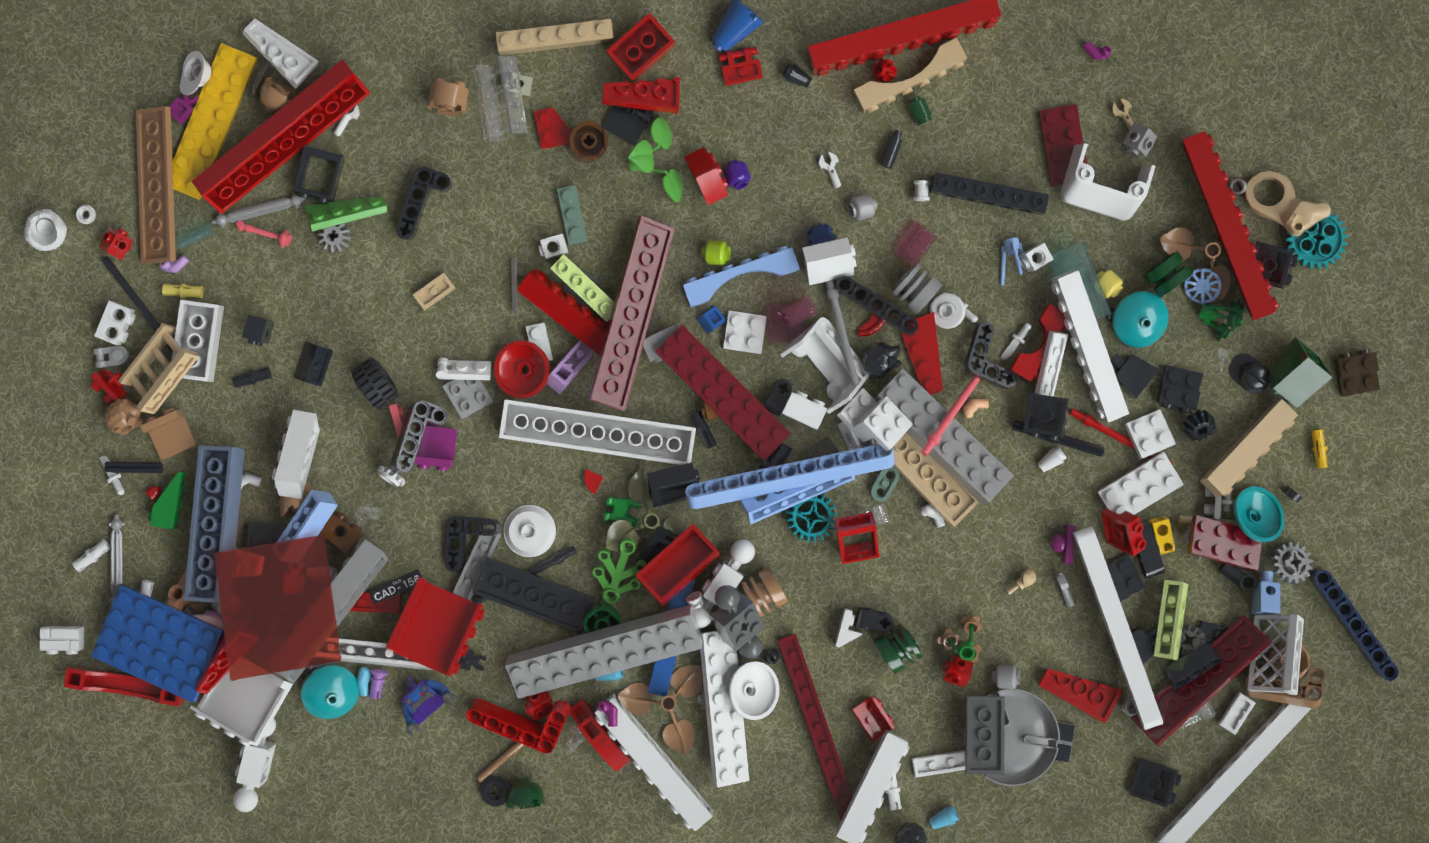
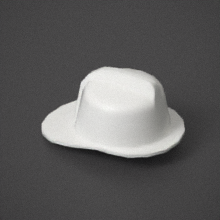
M199 51L191 52L184 61L180 81V91L184 95H190L198 87L204 86L211 76V66L204 60L203 55Z

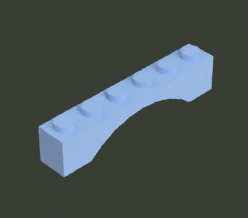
M787 246L776 249L777 253L770 255L769 252L758 255L759 259L752 261L749 258L740 261L741 265L733 267L732 264L723 267L722 272L715 274V271L705 273L704 278L697 280V277L686 280V284L683 287L690 307L709 302L712 295L721 285L740 274L766 272L784 276L799 271L800 268L793 248L788 249Z

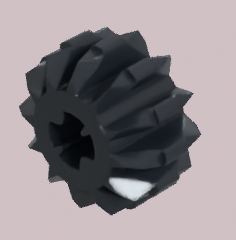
M1197 409L1195 413L1191 411V415L1185 416V421L1182 422V429L1189 439L1200 442L1203 438L1207 439L1208 435H1213V430L1216 429V422L1208 411Z

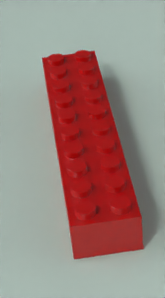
M970 0L808 46L806 54L812 75L817 74L819 77L829 74L828 71L832 69L841 71L847 69V65L854 64V66L865 64V60L871 58L873 61L883 59L885 54L891 53V56L901 54L902 50L907 48L910 51L921 48V45L924 43L933 45L939 43V40L942 38L951 40L957 38L958 34L965 32V35L975 33L976 29L981 27L984 30L993 28L1002 15L997 0Z
M342 59L191 182L207 202L221 214L224 213L302 150L304 146L308 145L370 95V91Z
M1206 131L1183 139L1182 146L1220 238L1252 321L1276 313V308L1279 306L1275 296L1271 297L1269 293L1271 285L1268 278L1264 279L1261 273L1264 271L1263 265L1260 260L1257 261L1255 258L1257 250L1254 243H1250L1248 240L1250 235L1246 224L1242 225L1240 220L1243 217L1240 207H1235L1233 201L1236 198L1232 188L1228 189L1226 183L1229 180L1225 170L1221 171L1219 167L1221 165L1218 152H1213V139L1210 134L1207 135Z

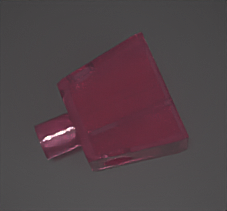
M811 296L778 312L786 329L819 313Z

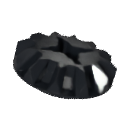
M490 776L482 783L480 794L486 804L501 806L506 803V794L511 786L507 779L501 776ZM494 784L497 788H503L499 791L498 798L495 793H488L493 790Z

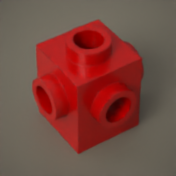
M109 227L108 231L103 234L99 248L123 260L125 254L131 249L133 240L127 236L129 233L119 227L117 230Z
M952 655L949 661H945L943 664V680L964 688L971 678L974 663Z
M548 691L525 697L527 702L524 704L525 710L528 715H532L534 721L550 714L554 704Z

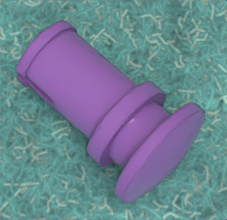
M377 668L370 669L369 673L372 676L370 677L371 688L369 697L381 699L382 686L385 682L384 676L388 675V671Z

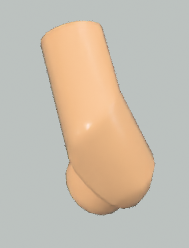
M969 400L963 407L964 417L972 418L973 413L978 408H988L989 400Z

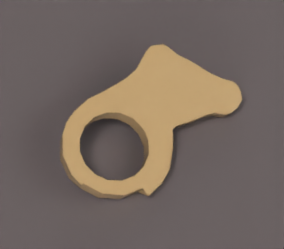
M1260 172L1250 179L1244 192L1245 201L1253 212L1281 224L1292 236H1300L1305 230L1323 218L1328 217L1331 213V207L1325 201L1311 202L1296 199L1291 181L1281 172ZM1262 180L1277 182L1283 189V199L1274 206L1260 204L1255 199L1253 193L1256 184Z

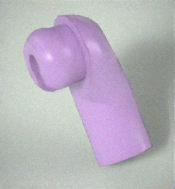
M182 254L176 262L159 263V267L165 272L177 273L189 262V259Z

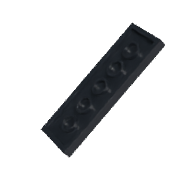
M488 556L485 559L473 593L580 634L583 629L585 613L594 601L593 596Z

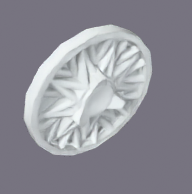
M940 294L931 303L930 313L934 312L935 323L941 328H954L965 317V305L961 298L955 294Z

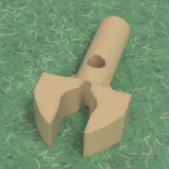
M1120 99L1123 111L1119 110L1114 102L1111 113L1114 117H1122L1130 131L1134 122L1128 112L1132 106L1129 101Z

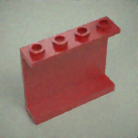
M419 577L386 648L393 653L452 678L453 674L456 675L460 669L461 664L459 661L461 656L465 657L469 649L467 645L469 639H473L477 632V628H475L477 622L481 621L484 617V606L481 603H474L430 584L427 580Z

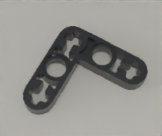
M982 322L975 327L965 359L964 369L974 377L1002 389H1009L1016 385L1017 377L1012 371L986 361L994 335V327L990 322ZM985 327V331L987 332V334H984V331L981 330V328ZM977 343L982 345V353L976 351L975 345ZM975 362L974 365H975L977 368H976V369H973V366L971 365V363ZM988 368L993 369V378H990L987 375ZM1008 376L1010 383L1006 384V380L1003 378Z
M466 516L449 518L446 524V569L450 572L463 569L465 564L466 535H497L501 529L499 521L494 518ZM472 521L477 523L476 531L470 529ZM454 523H459V527H455ZM483 525H492L494 529H483ZM454 539L459 541L458 549L452 547ZM455 560L458 564L455 566L452 564V561Z

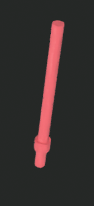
M972 377L935 432L929 435L926 445L921 450L924 456H927L932 448L940 442L941 435L978 384L979 378Z

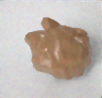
M128 398L117 399L116 402L111 403L107 407V412L104 413L106 426L112 432L126 435L133 428L145 424V420L139 418L142 412L138 409V404Z

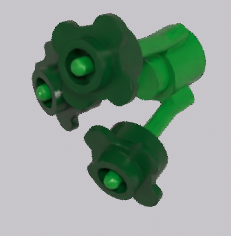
M1240 300L1232 302L1231 307L1217 306L1211 303L1210 305L1204 304L1199 318L1203 319V324L1217 330L1215 336L1219 338V342L1221 338L1226 339L1230 336L1231 331L1234 332L1236 327L1242 325V314L1245 310L1243 305H1240ZM1218 310L1230 311V313L1227 316L1218 313ZM1216 317L1227 321L1226 324L1222 323L1219 327L1211 322V320L1215 321Z

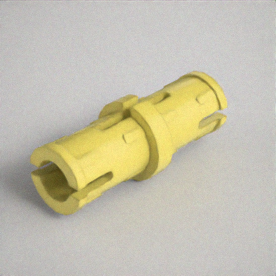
M184 283L180 285L163 284V296H176L181 299L186 297L203 298V286H189Z

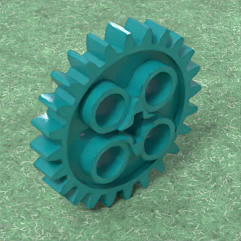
M1332 210L1328 217L1323 218L1312 226L1311 232L1305 230L1300 236H1292L1288 231H1285L1289 238L1284 239V241L1290 242V245L1286 248L1297 251L1295 256L1299 257L1298 261L1301 260V267L1308 263V269H1312L1314 265L1316 270L1320 269L1321 265L1323 268H1327L1328 263L1331 265L1335 264L1334 259H1341L1338 253L1346 252L1342 246L1348 245L1347 242L1343 241L1344 238L1349 237V235L1343 234L1347 227L1341 228L1340 225L1344 221H1337L1338 214L1331 216ZM1326 226L1331 229L1329 236L1324 232ZM1314 235H1317V238H1319V241L1316 242V239L1313 238V236H1314ZM1303 241L1308 243L1307 251L1302 248ZM1322 245H1325L1327 248L1326 254H1323L1320 250Z

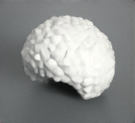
M50 209L37 210L27 218L24 228L25 240L32 247L40 251H49L60 247L67 233V227L61 217Z

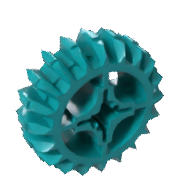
M822 494L820 498L817 495L792 506V511L786 510L787 514H792V517L786 518V521H792L788 528H796L792 534L795 535L799 532V540L805 535V542H809V538L812 537L815 543L817 541L816 536H819L822 541L824 540L823 533L830 536V533L827 531L828 528L831 530L835 529L830 524L831 522L835 523L832 516H837L838 513L831 512L836 506H828L831 499L828 498L824 501L825 494ZM812 501L808 511H797L803 503ZM817 502H820L825 507L827 517L817 513ZM811 511H814V515H817V517L821 519H813L810 525V522L808 521L809 518L803 516L802 514L807 515L811 514ZM796 517L806 520V531L798 526ZM816 522H826L822 529L812 532Z

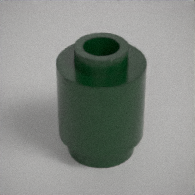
M917 96L909 100L910 105L907 108L918 126L932 120L930 116L932 113L925 98L920 99Z

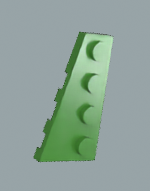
M383 196L329 202L328 204L304 205L312 231L388 212Z

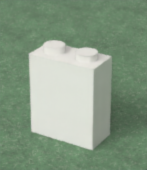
M848 237L802 248L809 285L835 280L841 276L854 275V267H857L854 245L849 244Z

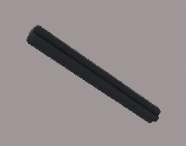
M1015 420L1012 430L1028 435V432L1023 431L1024 422ZM1040 434L1039 437L1040 439L1101 457L1104 454L1105 448L1103 446L1064 435V438L1059 437L1058 441L1047 439V435Z

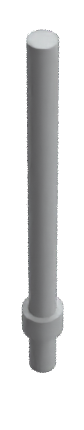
M833 280L826 281L828 289L826 293L828 300L831 301L851 385L857 386L859 381L838 301V290L835 289Z

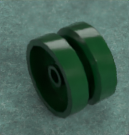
M1178 250L1158 261L1143 275L1148 284L1155 283L1161 279L1153 289L1158 297L1166 295L1194 273L1188 264H1184L1176 269L1183 261V257Z

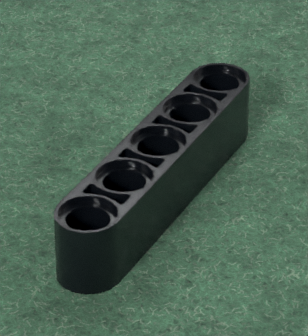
M841 276L837 279L836 288L840 295L905 336L912 337L917 334L918 322L914 317L848 276ZM848 282L850 283V288L842 290L840 284ZM864 292L867 296L864 300H858L856 298L857 293ZM875 302H880L883 307L881 310L876 311L872 308V305ZM892 312H896L899 315V318L895 321H891L888 318V315ZM911 322L915 325V329L907 331L904 328L905 324Z

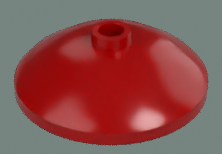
M514 341L502 348L497 355L494 364V375L497 384L506 394L515 398H529L538 394L547 384L550 375V364L545 352L535 343ZM525 366L529 368L527 373L524 372Z

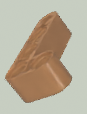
M1311 668L1307 674L1306 684L1298 682V695L1296 696L1289 695L1288 693L1249 691V676L1245 680V692L1252 698L1307 708H1317L1322 702L1325 673L1321 668ZM1260 675L1254 679V684L1258 687L1265 682L1264 678ZM1319 677L1321 680L1313 681L1311 678ZM1275 678L1271 684L1274 687L1282 688L1283 679ZM1314 694L1318 696V698L1310 699L1308 696Z

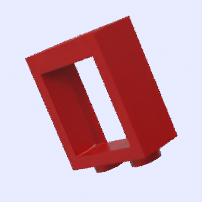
M872 512L834 519L842 564L880 557L876 523ZM870 532V542L844 546L843 537Z

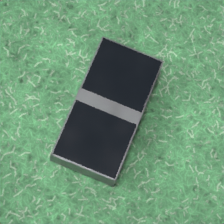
M1057 721L1060 741L1057 744L1059 749L1055 761L1069 763L1076 725Z

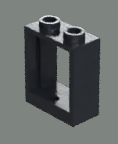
M304 146L293 191L297 192L299 197L306 199L313 196L317 197L316 201L328 204V201L334 202L345 157L340 154ZM311 157L336 163L329 195L303 188Z
M692 462L647 473L648 492L653 508L687 500L685 489L690 484L698 483L700 480L698 469H694Z

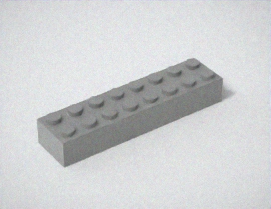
M904 369L896 373L873 398L877 402L887 396L913 424L906 433L922 448L926 445L929 435L935 432L948 413ZM955 418L952 419L941 435L940 442L929 453L982 506L990 503L1014 476Z
M366 539L355 547L354 555L344 561L343 569L339 574L336 573L331 578L330 586L320 592L318 595L319 600L315 605L312 604L307 609L306 617L296 623L293 628L295 631L291 636H287L281 643L282 648L278 653L274 652L270 657L268 666L290 683L294 684L387 563L388 558L385 553Z

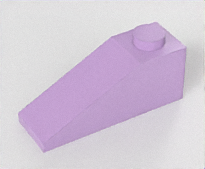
M579 340L551 372L547 385L558 394H561L595 351Z

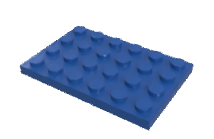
M120 585L91 656L194 703L199 696V692L195 688L225 630L126 585Z

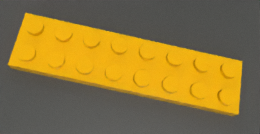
M223 43L220 44L211 66V76L202 88L172 162L174 190L198 200L201 199L202 196L191 181L216 162L258 60L257 57Z

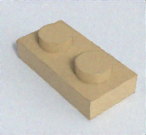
M442 273L414 293L413 296L425 311L456 288L447 275Z

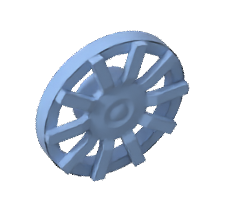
M1209 268L1193 270L1194 273L1191 276L1195 278L1196 282L1189 281L1191 276L1185 280L1184 287L1187 296L1192 301L1201 304L1215 300L1221 291V280L1218 274ZM1201 272V278H1198L1195 273ZM1204 272H1209L1210 275L1205 278ZM1214 275L1217 280L1210 282L1211 277ZM1218 283V289L1211 287V285ZM1188 284L1195 285V287L1188 289ZM1196 290L1197 292L1192 296L1190 292ZM1209 290L1216 292V294L1212 296ZM1199 293H1201V300L1196 298ZM1205 293L1209 296V299L1204 300Z

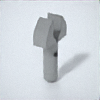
M1062 572L1054 575L1067 607L1074 606L1068 589L1069 585L1064 575H1062Z

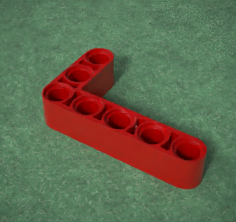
M478 698L472 701L466 713V718L475 725L548 754L554 750L570 712V705L564 700L556 701L545 725H542Z

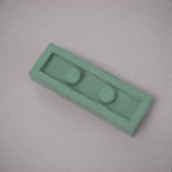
M576 185L557 189L569 246L588 242Z

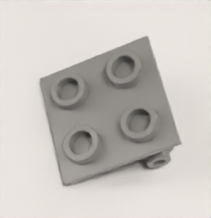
M453 380L442 386L461 420L493 402L481 380Z

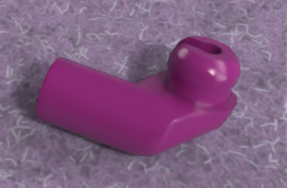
M1090 41L1082 47L1094 60L1107 59L1112 53L1109 46L1095 48Z
M608 700L601 701L598 704V709L600 712L603 711L608 715V726H618L617 707Z

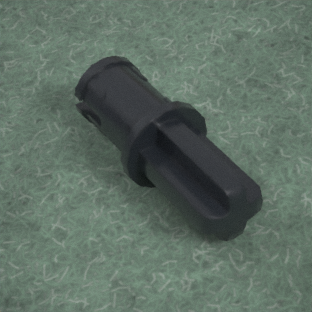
M266 367L256 371L249 370V373L235 376L232 378V382L235 388L249 384L256 385V382L272 379L270 368Z
M702 411L691 415L690 417L698 430L697 434H700L706 448L710 449L716 446L717 443L709 429L711 426H708Z

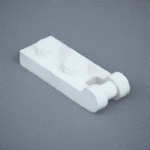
M438 359L436 377L439 379L490 380L491 361Z

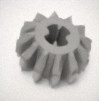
M346 224L322 229L324 233H318V236L323 237L318 242L319 244L325 243L324 250L330 248V252L335 253L337 248L339 252H342L341 245L349 246L344 242L345 240H351V237L345 236L350 232L349 229H344ZM335 233L338 235V238H335L333 241L330 236Z

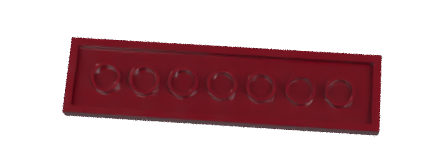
M683 325L655 351L763 461L791 434Z
M1243 615L1211 644L1221 659L1215 667L1179 689H1172L1171 685L1167 684L1154 696L1163 724L1144 730L1138 714L1134 715L1131 719L1159 747L1272 643L1271 640Z

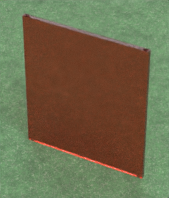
M324 535L214 553L230 681L342 662Z

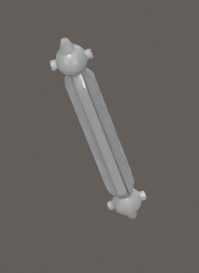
M292 193L293 196L291 198L284 197L230 211L226 215L218 212L217 217L212 220V224L221 225V228H224L227 222L234 223L288 209L291 205L299 208V205L305 198Z
M115 515L114 519L108 522V526H111L113 529L110 534V591L113 597L108 599V603L111 604L115 599L119 586L122 585V532L120 528L125 523L119 519L118 515Z

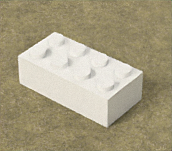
M180 300L175 341L180 348L195 351L199 356L183 378L214 382L224 306ZM173 352V355H172V360H173V358L176 356V354H175L174 352Z
M293 410L292 416H289L287 419L288 431L287 434H283V449L278 452L277 462L279 464L273 470L272 479L275 480L274 487L277 488L279 496L302 499L320 429L316 413Z

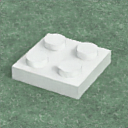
M729 311L723 349L761 354L767 316Z
M1160 409L1124 424L1139 459L1176 444Z

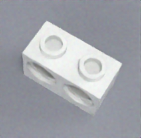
M108 301L95 337L121 346L128 338L127 330L129 325L134 323L136 317L134 314L135 310L117 302ZM120 310L124 312V317L121 320L117 318V313ZM112 328H115L117 331V334L114 338L110 336V330Z

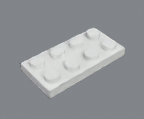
M1161 452L1097 492L1107 509L1118 514L1127 511L1135 515L1184 484L1165 452Z

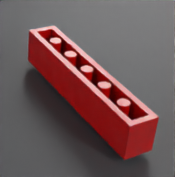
M534 268L529 272L516 291L600 355L608 328L607 322L595 316L590 308L577 302L573 295L563 291L559 284L549 280L542 271Z

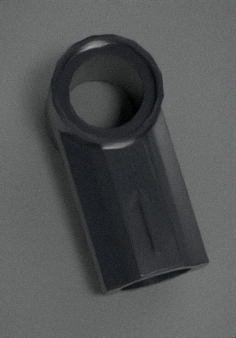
M782 442L762 462L758 470L783 465L793 449Z
M1225 563L1220 566L1218 572L1236 584L1240 589L1252 591L1257 587L1256 577L1244 569ZM1246 577H1249L1251 580V584L1248 587L1243 586V580Z

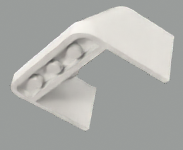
M1088 144L1074 145L1060 193L1061 199L1067 204L1117 220H1129L1148 194L1155 166L1141 167L1137 181L1129 186L1127 193L1093 183L1094 170L1090 165L1083 163Z
M823 317L815 321L791 341L780 354L782 358L790 352L798 357H803L807 354L830 382L827 386V395L834 401L827 410L828 414L849 402L869 377V374L864 371L862 361L851 349L859 385H851L839 333L829 320Z

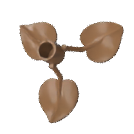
M1242 212L1243 217L1240 220L1242 225H1244L1246 214ZM1212 224V230L1217 234L1214 224ZM1186 228L1172 229L1160 237L1161 246L1168 255L1178 250L1184 260L1190 257L1191 249L1202 250L1205 257L1211 258L1210 268L1218 274L1221 280V291L1216 299L1222 300L1226 296L1231 282L1230 272L1224 265H1218L1214 268L1216 257L1221 252L1219 246L1220 238L1218 236L1215 243H1207L1204 247L1192 245L1194 236ZM1204 272V277L1207 278L1210 273ZM1214 275L1211 277L1210 282L1217 280ZM1218 283L1211 285V287L1218 289ZM1209 290L1212 296L1216 294V292Z
M687 665L677 669L672 674L670 685L677 689L673 696H665L661 701L650 700L652 694L648 693L649 687L644 683L629 685L618 693V699L627 711L635 715L648 713L650 709L649 703L661 704L664 711L670 712L673 724L665 727L663 740L669 748L685 755L692 747L694 729L692 724L686 719L676 721L673 712L676 707L675 698L679 693L684 697L690 698L700 692L703 683L702 668L699 665Z

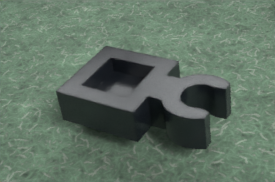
M468 650L465 657L461 656L459 661L461 664L460 668L470 671L472 665L477 670L483 671L485 667L479 666L478 661H486L487 657H474L475 651Z

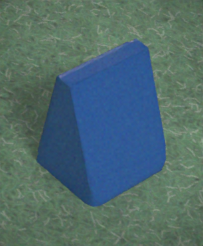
M713 306L697 319L707 334H710L727 321L716 306Z

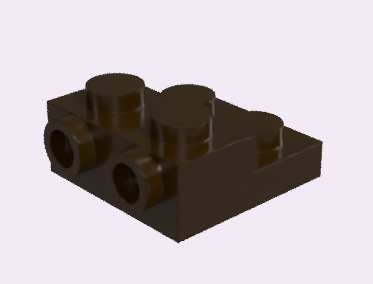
M1370 349L1358 351L1359 355L1352 356L1351 353L1340 354V358L1334 359L1341 397L1380 390L1377 374L1379 365L1376 352H1370Z

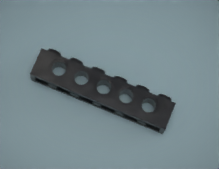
M938 172L933 174L930 194L1041 216L1046 213L1049 194Z

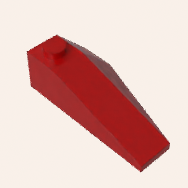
M237 619L229 625L195 688L197 692L208 694L260 639L246 622Z

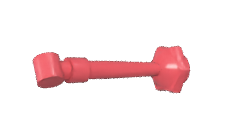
M243 221L236 223L239 231L245 230L246 232L278 239L281 248L289 246L291 243L292 235L289 234V230H285L278 235L253 227V225L244 224Z

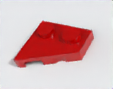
M554 108L534 111L542 150L568 145L572 131Z

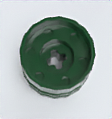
M901 623L897 625L900 631L899 635L893 629L890 630L893 639L889 640L883 634L873 641L895 675L906 668L903 659L906 658L910 663H914L910 656L912 653L915 654L918 660L922 658L919 645L909 630L905 629Z

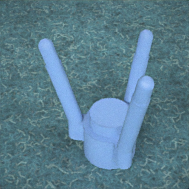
M1019 238L1006 239L1003 241L1004 246H1001L1000 285L1002 286L1004 285L1006 252L1008 256L1014 255L1018 273L1022 274L1018 254H1022L1024 251L1022 244L1019 243Z

